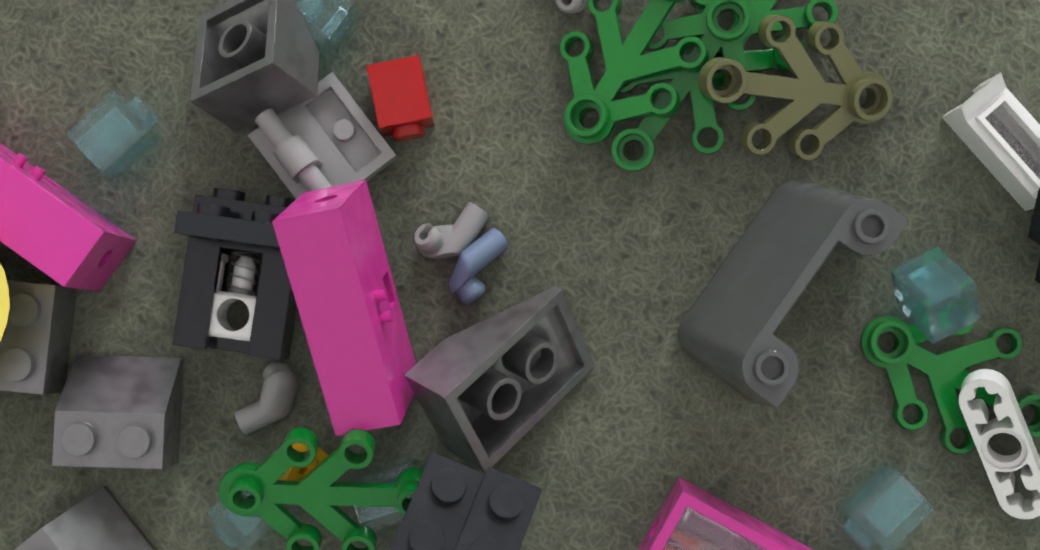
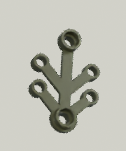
M775 14L768 15L759 24V39L764 45L777 49L795 78L746 72L739 62L723 57L713 58L706 62L701 68L698 78L699 88L703 95L720 103L734 102L742 94L790 99L765 121H751L742 128L739 140L741 146L746 151L756 155L769 153L774 148L779 137L821 103L838 106L812 129L798 127L790 133L787 147L793 156L803 160H813L822 153L826 143L852 122L871 124L887 114L893 100L890 86L878 73L862 72L845 45L844 32L838 24L825 21L816 22L809 28L806 41L810 50L828 57L842 84L824 81L796 37L795 24L789 17ZM780 22L783 32L781 37L774 41L771 36V29L775 23ZM825 29H828L831 35L830 42L827 46L822 47L820 36ZM721 69L724 73V82L719 88L715 89L712 85V77L717 70ZM865 88L867 100L862 106H859V97ZM762 129L764 133L763 141L759 146L754 147L752 144L753 134L757 130ZM806 135H809L811 138L810 148L802 152L800 149L801 140Z

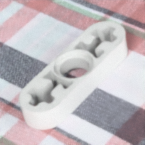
M975 370L963 380L959 394V406L1001 508L1010 516L1018 519L1036 518L1040 516V457L1011 384L1004 375L995 370ZM978 387H985L988 394L998 393L995 396L994 412L997 418L988 421L989 411L984 400H973ZM1008 433L1019 440L1021 449L1013 455H1000L992 450L988 441L995 434ZM1021 468L1020 477L1025 488L1033 490L1032 499L1024 500L1021 493H1014L1015 475L1013 471Z

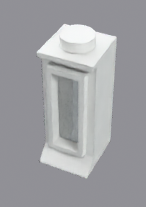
M999 73L978 85L973 90L974 94L968 100L947 112L942 118L1017 203L1027 211L1034 209L1040 188V124L1007 89L1002 73Z

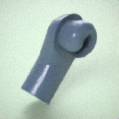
M491 228L461 252L448 285L451 294H456L462 304H472L485 292V285L476 276L485 266L508 249V242L500 231Z

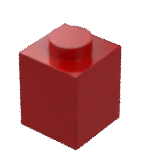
M419 55L366 65L377 122L384 136L393 135L396 142L414 140L425 136L424 128L433 127L435 123L423 65Z

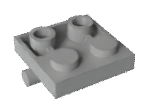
M333 72L318 82L316 97L278 114L272 108L260 113L255 119L259 127L248 135L296 199L304 192L366 180L367 182L398 159L397 155Z

